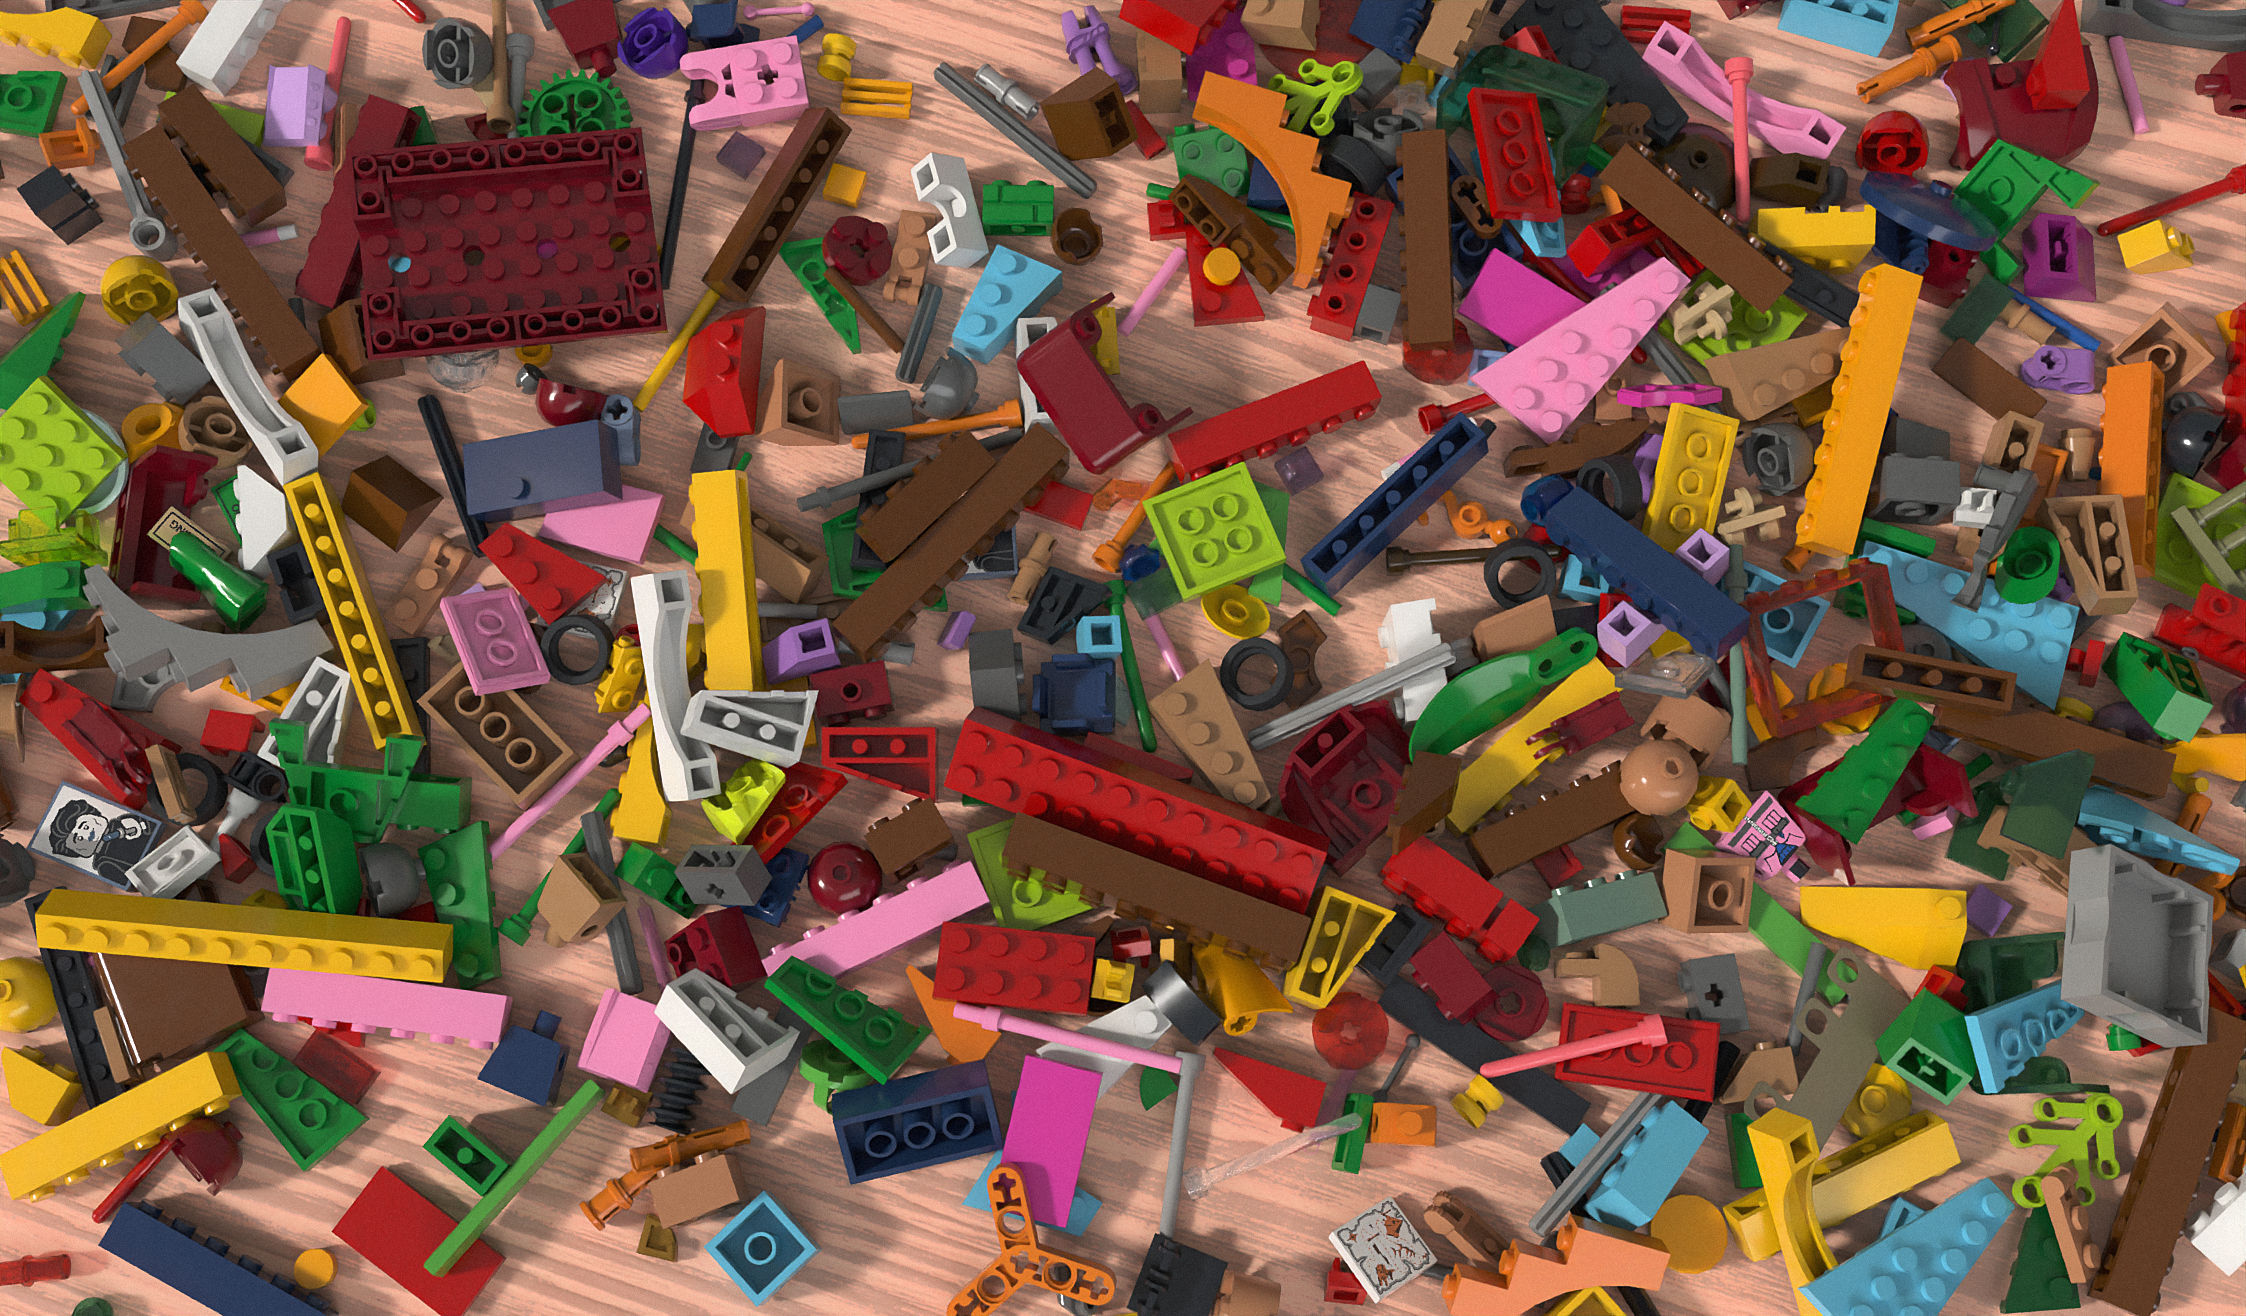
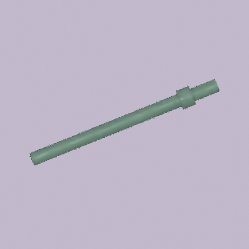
M1733 544L1728 546L1730 549L1729 570L1724 575L1725 590L1729 591V598L1744 608V591L1748 589V575L1744 572L1743 545ZM1744 636L1730 649L1733 765L1748 764Z

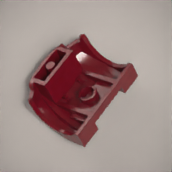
M2089 44L2082 45L2090 91L2076 108L2033 110L2031 96H2028L2026 92V81L2035 59L1988 65L1987 58L1952 62L1943 77L1944 83L1950 87L1956 98L1960 120L1958 141L1949 160L1951 167L1956 168L1959 165L1963 170L1971 171L1998 139L2010 141L2064 166L2079 156L2091 140L2099 104L2097 73Z
M1381 699L1380 702L1373 700L1356 706L1349 704L1338 709L1312 727L1290 753L1285 762V769L1278 785L1281 804L1290 822L1331 838L1324 863L1339 878L1367 854L1366 849L1387 830L1390 815H1398V812L1394 811L1398 789L1405 790L1406 787L1402 786L1404 768L1406 764H1413L1409 757L1411 738L1396 720L1391 702Z

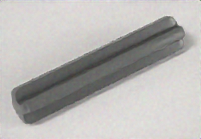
M927 283L923 287L895 372L896 379L900 382L912 384L915 381L943 295L942 288L937 285Z

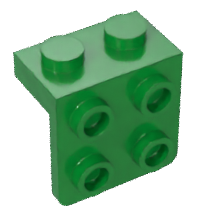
M1194 123L1182 124L1174 127L1175 133L1166 134L1168 148L1174 151L1179 182L1185 175L1191 174L1213 184L1233 197L1249 193L1250 176L1245 147L1241 142L1209 124L1208 126L1195 128Z

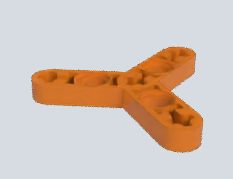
M1011 1162L998 1164L988 1177L987 1190L1002 1253L954 1295L947 1307V1316H959L957 1314L960 1308L958 1303L965 1307L974 1300L976 1294L981 1301L975 1305L971 1316H989L1026 1282L1091 1305L1099 1306L1109 1302L1116 1289L1117 1280L1114 1272L1109 1267L1039 1243L1025 1176L1022 1170ZM1002 1173H1006L1008 1179H1015L1016 1182L1010 1188L1011 1198L1015 1200L1020 1197L1021 1201H1010L1002 1206L1000 1205V1202H1005L1007 1198L1004 1185L997 1186L996 1183L999 1181ZM1009 1211L1020 1212L1024 1216L1025 1226L1018 1231L1009 1229L1004 1223V1215ZM1021 1251H1026L1029 1253L1028 1260L1038 1264L1042 1256L1048 1259L1042 1269V1275L1036 1274L1039 1265L1027 1263L1025 1268L1017 1266L1018 1259L1013 1257V1255L1019 1256ZM1057 1262L1067 1264L1071 1269V1278L1064 1282L1054 1280L1050 1274V1266ZM1079 1269L1085 1270L1082 1279L1094 1282L1097 1276L1104 1278L1103 1285L1109 1289L1102 1288L1100 1294L1092 1291L1093 1285L1083 1280L1081 1281L1080 1288L1074 1287L1079 1275ZM990 1275L999 1276L1005 1284V1290L998 1295L990 1294L984 1288V1279Z

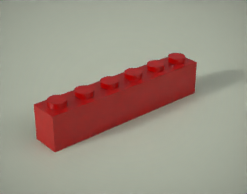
M1362 360L1167 435L1164 448L1181 485H1184L1243 461L1246 463L1247 460L1257 456L1259 459L1268 458L1274 455L1279 450L1278 448L1291 444L1292 447L1299 446L1307 442L1312 435L1322 431L1324 434L1333 433L1339 430L1344 425L1343 423L1356 419L1357 422L1364 421L1376 413L1382 395L1365 361Z

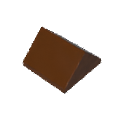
M386 455L352 470L341 508L345 515L398 553L444 497L390 456Z

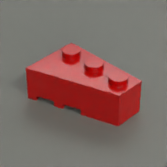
M822 727L823 766L916 797H921L925 800L931 797L934 803H939L938 728Z

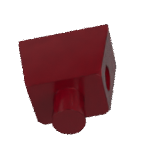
M575 0L547 10L557 34L580 70L594 67L595 72H598L601 78H607L616 73L617 68L613 59L619 58L618 41L620 40L624 43L619 13L614 0Z
M2246 51L2224 55L2212 67L2210 74H2199L2196 78V94L2212 95L2214 111L2218 115L2246 119Z

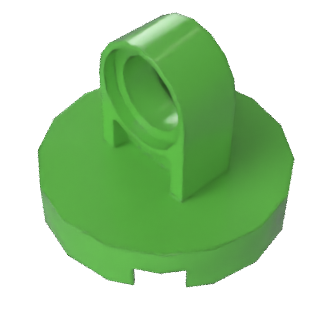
M828 1039L812 1041L802 1048V1054L798 1063L799 1072L804 1078L815 1084L813 1094L815 1105L832 1115V1100L830 1102L828 1100L835 1089H837L836 1093L863 1088L872 1083L874 1079L839 1048L833 1046V1043Z

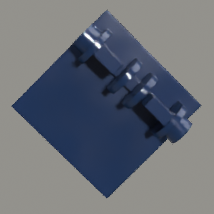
M1362 0L1348 33L1410 64L1416 45L1427 26L1435 3L1432 0Z
M1876 210L1875 244L1871 248L1875 256L1878 258L1882 257L1889 265L1915 274L1924 273L1929 266L1928 237L1895 222Z
M783 847L765 865L772 879L756 905H740L743 914L765 921L767 924L777 928L781 927L782 922L786 923L788 920L786 917L791 907L789 902L790 900L795 902L797 899L792 896L794 890L800 891L801 887L797 883L801 884L806 870L809 869V865H807L809 855ZM721 905V906L726 907V908H730V907H734V906H738V905Z

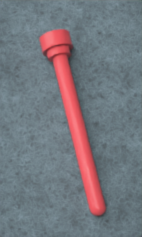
M345 16L337 20L327 73L329 86L338 95L351 30V21ZM337 102L335 107L324 115V121L327 123L328 128L325 136L320 140L319 147L313 145L306 147L304 164L314 170L330 171L333 168L335 153L332 151L333 147L330 145Z
M1735 57L1728 59L1724 64L1725 78L1729 80V85H1732L1736 219L1739 223L1744 224L1751 217L1747 84L1750 83V78L1754 75L1752 58Z
M1657 1013L1644 1016V1021L1637 1022V1027L1484 1063L1480 1068V1073L1484 1078L1488 1079L1642 1042L1643 1045L1651 1044L1652 1047L1668 1043L1660 1014Z

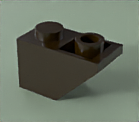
M1797 152L1753 158L1749 164L1750 195L1792 207H1805V210L1810 212L1823 193L1830 162Z

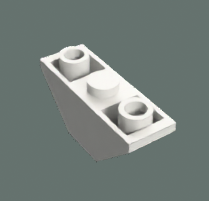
M240 465L237 466L238 479H235L233 483L235 496L240 501V513L236 515V527L238 533L242 535V548L238 550V561L242 570L260 580H264L271 573L266 555L295 545L299 541L298 527L287 497L247 466Z

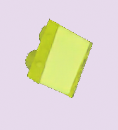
M753 758L737 768L729 780L720 783L721 794L702 798L701 805L708 820L718 833L725 835L735 842L736 845H741L785 783L786 776L782 770L768 762Z

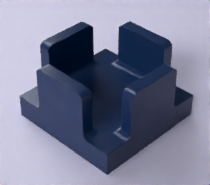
M1088 653L1052 655V662L1041 663V674L1033 675L1032 709L1040 717V730L1059 737L1087 736L1088 731L1098 735H1115L1116 662L1113 659L1094 660Z

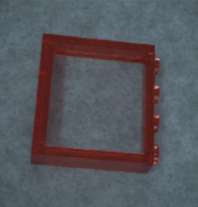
M1869 557L1853 559L1847 562L1848 567L1840 570L1834 568L1820 570L1813 574L1814 578L1806 581H1787L1779 585V590L1770 593L1768 591L1750 593L1746 595V601L1737 603L1751 613L1747 635L1741 639L1754 701L1769 735L1782 738L1896 699V697L1843 688L1780 710L1759 619L1760 614L1861 581L1875 647L1905 652L1887 564L1870 561Z

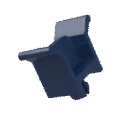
M730 0L728 3L694 5L692 22L686 26L689 41H701L706 48L705 50L758 42L760 29L745 23L739 24L736 22L738 0Z

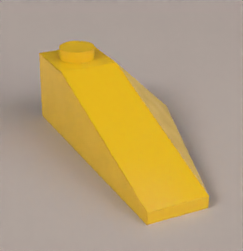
M1799 887L1800 923L1804 927L1837 940L1847 941L1868 950L1867 952L1878 956H1885L1913 970L1929 971L1932 965H1936L1949 972L1954 971L1967 931L1966 891L1929 888Z

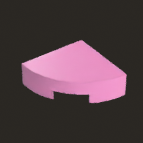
M1947 806L1936 815L1929 817L1921 816L1914 824L1912 832L1918 840H1924L1951 829L1954 824L1956 809Z

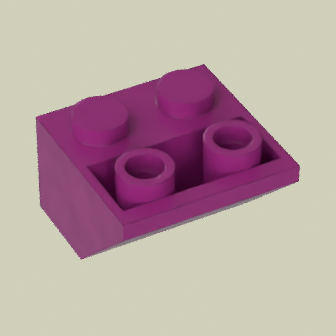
M2040 213L2022 232L2023 264L2025 265L2023 269L2024 295L2095 302L2097 299L2093 236L2076 216Z

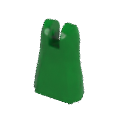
M179 532L172 537L169 555L170 565L203 594L217 614L235 634L248 629L266 610L267 600L265 597L269 591V584L223 560L193 533Z

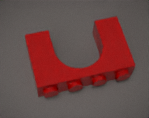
M1123 0L1118 18L1192 56L1201 45L1207 46L1216 28L1218 30L1222 29L1229 13L1235 14L1243 0Z

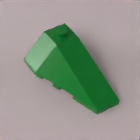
M78 291L65 296L0 357V417L38 377L46 375L53 382L54 378L47 375V373L56 362L62 359L65 350L62 349L63 346L59 342L61 337L67 338L73 330L86 294Z

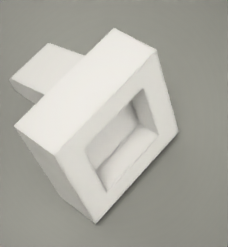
M1960 487V505L1954 509L1953 526L1984 529L1986 524L1989 525L1996 507L1997 490Z

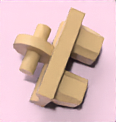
M1706 281L1694 291L1693 300L1696 304L1692 307L1688 306L1683 300L1678 299L1667 308V319L1675 328L1674 340L1682 346L1697 335L1702 339L1710 335L1715 340H1720L1727 336L1726 323L1732 320L1731 314L1733 309L1730 304V297L1734 295V290L1728 284L1718 289Z
M1746 488L1736 489L1733 492L1734 501L1725 503L1724 507L1728 514L1736 511L1738 514L1716 520L1713 532L1720 534L1723 544L1727 547L1733 544L1743 545V548L1748 547L1749 542L1745 528L1751 526L1755 527L1758 541L1764 542L1781 537L1779 518L1787 516L1784 505L1774 507L1772 504L1754 509L1755 505L1763 503L1761 494L1758 493L1750 496Z

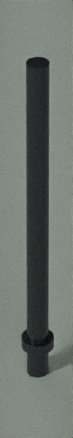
M691 79L690 88L685 91L684 101L687 102L659 262L662 290L670 289L697 131L690 126L689 113L692 107L705 103L706 95L703 93L705 79Z

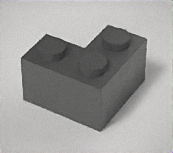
M148 311L115 340L122 348L118 355L140 376L147 372L157 382L152 387L168 402L175 398L184 405L212 379L206 366Z
M1013 629L969 633V669L974 707L978 706L1021 722V716L1028 715L1026 693H1018V684H1025L1021 642L1014 643Z

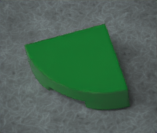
M1146 1066L1140 1080L1141 1102L1145 1110L1148 1111L1178 1089L1166 1070Z

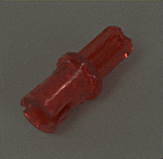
M68 1254L41 1258L24 1255L21 1260L0 1262V1286L21 1284L23 1287H31L34 1282L66 1280L71 1273L70 1257Z

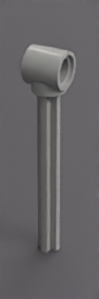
M88 70L82 71V75L77 78L134 218L130 223V241L145 256L152 257L159 262L167 261L177 252V238L166 227L162 215L154 212L150 199L143 191L145 187L142 179L136 181L123 163L129 159L121 147L127 142L99 72L97 70L92 72ZM160 234L157 242L148 245L151 237Z

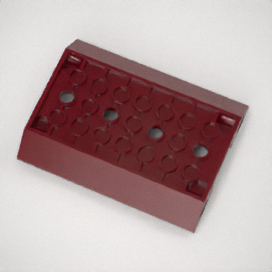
M641 127L346 152L352 215L359 232L365 290H361L369 362L668 333ZM617 237H624L631 243L629 248L623 252L614 251L610 244ZM546 243L554 244L558 248L557 254L549 259L542 258L537 253L539 247ZM478 250L485 254L483 262L475 266L467 264L465 256L470 251ZM405 257L411 261L410 267L400 273L391 269L392 262L396 258Z

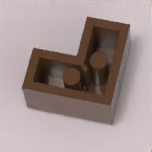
M921 797L910 801L902 807V814L891 820L888 817H884L868 827L870 832L864 835L866 842L893 886L924 869L923 861L956 842L931 797L924 801Z

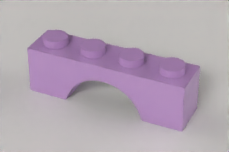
M1700 528L1675 551L1674 557L1714 586L1728 573L1730 549ZM1623 600L1597 624L1598 647L1627 668L1667 628L1661 623L1659 618L1647 609H1641L1634 602L1627 603Z

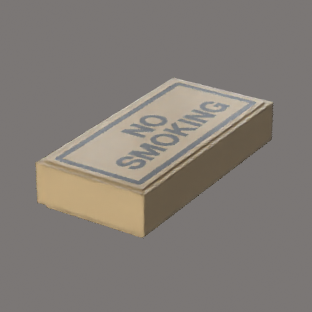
M172 506L147 534L169 551L171 539L179 532H189L199 537L225 561L234 553Z

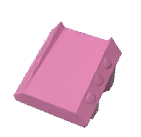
M614 988L605 989L576 1067L647 1093L650 1084L658 1073L657 1066L663 1050L670 1046L674 1033L654 1013L657 1005L621 993Z

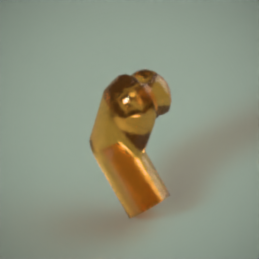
M1110 479L1094 492L1092 503L1097 510L1107 511L1123 498L1140 501L1143 493V483Z

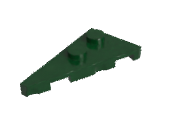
M2045 1203L2043 1206L2033 1208L2030 1218L2025 1220L2017 1247L2018 1256L2012 1263L2009 1275H2012L2007 1296L2005 1300H2001L1999 1306L2000 1313L2011 1314L2081 1308L2077 1283H2071Z

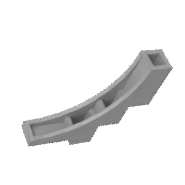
M99 564L84 570L88 583L82 586L84 593L93 607L100 605L105 615L101 616V620L109 633V636L106 637L109 651L104 653V656L115 674L121 671L128 683L167 665L176 683L184 681L190 693L229 675L238 693L245 691L251 702H254L304 678L316 657L331 664L335 663L334 646L316 618L286 629L258 634H220L195 630L165 620L135 603L112 582Z

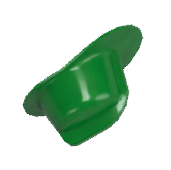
M2035 526L2019 528L2013 532L2007 540L2004 552L1998 556L1995 589L2001 598L2014 604L2035 603L2046 597L2054 589L2058 578L2061 555L2059 541L2054 534L2045 528Z

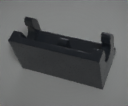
M1397 903L1391 911L1396 912V915L1386 924L1371 948L1365 952L1355 965L1358 970L1382 989H1385L1434 926L1403 903L1401 906Z

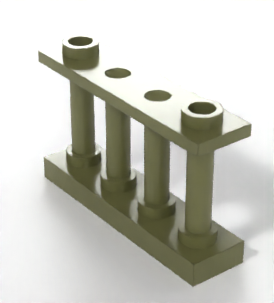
M2245 480L2198 510L2193 508L2189 511L2183 505L2170 513L2169 517L2225 592L2246 601V569L2243 571L2241 569L2233 571L2225 561L2230 556V551L2246 542V525L2221 540L2215 538L2211 541L2203 531V528L2208 526L2207 521L2246 498Z

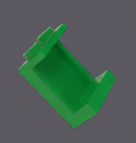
M1865 517L1860 523L1853 554L1847 555L1845 558L1832 607L1843 610V614L1855 619L1868 618L1878 621V625L1885 629L1894 630L1901 627V625L1914 622L1916 613L1902 609L1893 602L1888 603L1852 578L1861 544L1867 540L1926 559L1933 554L1936 540Z

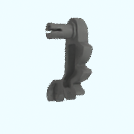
M1981 462V465H1979L1972 484L1997 490L2001 495L1989 525L1986 524L1983 530L1979 548L1973 556L1974 570L1963 588L1950 603L1978 613L1985 587L1988 563L2013 534L2039 486L2037 473L2021 467L2019 471L2015 470L2012 474L1987 465L1984 462Z

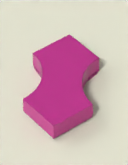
M1696 382L1678 385L1646 383L1621 388L1617 391V403L1639 408L1671 405V403H1683L1697 407L1722 401L1721 388Z

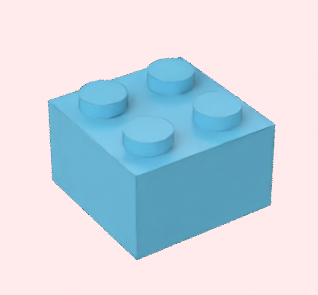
M763 1190L704 1246L756 1307L768 1302L822 1250L821 1246L779 1199L768 1190Z

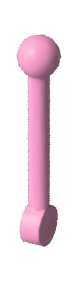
M806 2L802 6L756 9L753 5H747L743 9V14L747 20L751 21L761 15L803 13L805 16H810L814 13L815 8L810 2Z

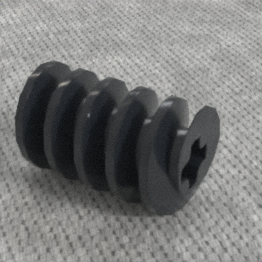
M671 1047L670 1052L678 1058V1061L665 1062L664 1067L672 1073V1077H659L658 1081L667 1090L666 1092L653 1093L652 1096L661 1103V1106L647 1108V1112L655 1118L654 1122L648 1123L682 1135H689L692 1130L683 1122L684 1120H696L698 1117L689 1106L702 1105L703 1100L695 1094V1090H708L709 1085L700 1077L712 1074L691 1052Z

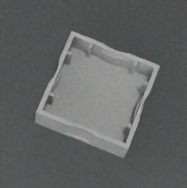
M2112 844L2071 851L2061 999L2164 1048L2207 1044L2209 1009L2208 960L2212 943L2214 897L2178 878L2163 875L2149 863Z

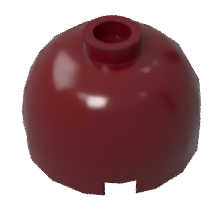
M540 378L536 390L535 404L537 412L544 422L551 426L559 427L596 419L601 421V412L604 409L607 397L610 395Z
M852 841L833 842L823 847L812 858L807 872L808 890L814 902L826 913L838 917L851 910H859L861 913L871 908L873 905L872 901L880 896L883 887L882 869L875 855L864 845Z
M200 1116L193 1118L184 1126L170 1131L164 1136L165 1142L173 1143L176 1141L177 1144L170 1149L198 1182L204 1179L208 1185L212 1183L206 1190L213 1196H216L235 1179L242 1167L243 1152L238 1142L244 1137L229 1120L222 1125L212 1117Z

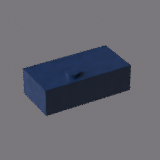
M1449 145L1451 197L1453 182L1460 176L1470 174ZM1400 167L1386 176L1385 193L1391 202L1395 203L1394 206L1400 215H1405L1404 202H1399L1397 193V181L1403 180V167ZM1462 187L1459 197L1467 196L1475 204L1473 200L1474 189L1467 191ZM1451 202L1454 293L1462 302L1492 249H1498L1519 263H1522L1524 251L1504 222L1501 232L1492 239L1477 237ZM1480 210L1481 222L1479 225L1487 224L1489 227H1493L1494 218L1485 217Z
M598 419L462 444L467 514L488 524L623 500L617 430Z
M985 1058L890 1080L884 1086L881 1083H877L863 1088L832 1094L833 1124L851 1185L1004 1149L1000 1119Z

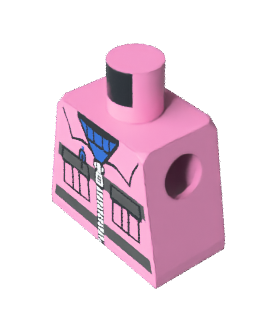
M1766 790L1753 799L1751 808L1734 832H1725L1714 846L1720 852L1755 857L1754 876L1760 880L1766 881L1780 870L1794 883H1797L1811 868L1795 854V851L1806 840V836Z

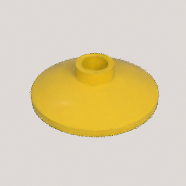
M1231 584L1203 595L1201 598V608L1207 620L1216 629L1230 637L1241 640L1253 637L1259 638L1269 628L1270 614L1264 602L1248 595V589L1240 585Z

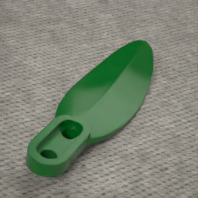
M1574 627L1533 650L1516 651L1492 658L1454 678L1435 695L1417 720L1409 743L1411 762L1413 763L1417 750L1445 756L1512 716L1530 702L1544 685L1552 684L1588 664L1597 653L1598 644L1595 637L1582 627Z

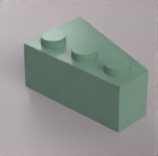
M1632 869L1614 875L1616 881L1607 883L1605 877H1600L1584 882V889L1578 891L1574 890L1573 885L1551 891L1553 898L1527 909L1540 919L1529 934L1535 955L1545 953L1562 945H1573L1582 942L1581 940L1608 935L1667 916L1668 914L1653 871L1638 875L1637 870Z

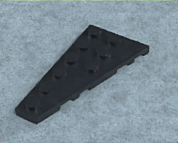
M1526 0L1500 29L1499 38L1506 41L1526 26L1540 25L1573 87L1594 101L1603 102L1607 107H1610L1615 102L1620 104L1639 102L1648 106L1651 116L1643 125V133L1663 147L1667 148L1687 125L1689 119L1687 113L1596 0Z

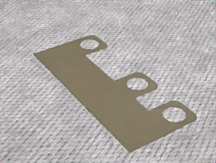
M1842 947L1837 951L1827 968V975L1830 980L1852 998L1841 1017L1839 1018L1817 998H1810L1796 1018L1797 1029L1821 1050L1791 1100L1787 1101L1768 1083L1760 1081L1754 1086L1744 1103L1746 1115L1753 1121H1756L1760 1116L1755 1112L1754 1100L1760 1093H1767L1773 1097L1776 1108L1811 1120L1820 1152L1877 1058L1879 1051L1875 1045L1876 1040L1910 1002L1847 947ZM1848 958L1856 964L1858 976L1854 982L1846 983L1839 978L1837 964L1841 959ZM1812 1009H1818L1826 1016L1827 1027L1821 1034L1812 1033L1806 1026V1015Z

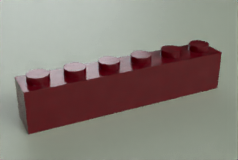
M369 94L367 102L362 105L359 111V123L354 136L347 143L346 152L411 147L422 117L408 107ZM345 158L342 168L334 177L332 195L321 211V224L316 236L309 243L308 258L304 268L298 273L295 282V295L331 310L336 309L347 300L354 299L363 276L359 232L352 215L347 158Z

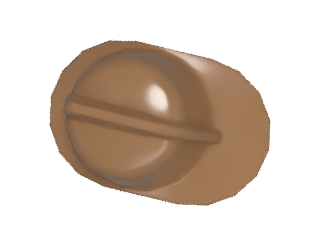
M25 674L19 676L18 682L0 684V739L16 743L21 763H24L25 760L23 726L25 706L18 699L26 689Z

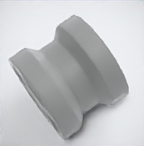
M1462 638L1449 643L1454 651L1456 661L1445 669L1448 679L1456 678L1465 671L1481 664L1480 659L1473 654L1472 648L1474 644L1472 638Z

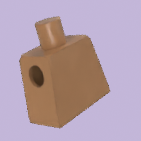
M586 852L558 855L537 904L539 912L550 924L544 939L548 944L556 948H562L566 943L592 940L607 926L628 901Z

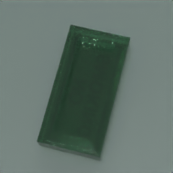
M1986 273L1938 332L1952 342H1955L1961 336L1975 345L2016 293Z

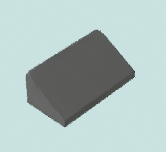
M908 390L837 398L842 429L846 435L869 433L870 429L889 430L914 425L913 404L910 391Z
M1893 415L1879 449L1889 454L1906 453L1910 455V458L1924 459L1929 456L1946 457L1947 461H1950V432Z

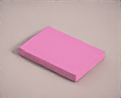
M622 484L623 500L547 513L538 536L545 541L643 565L666 498L663 494Z
M514 587L449 596L441 599V610L475 696L549 683L551 674Z

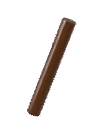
M833 265L822 274L896 354L904 347L905 342Z

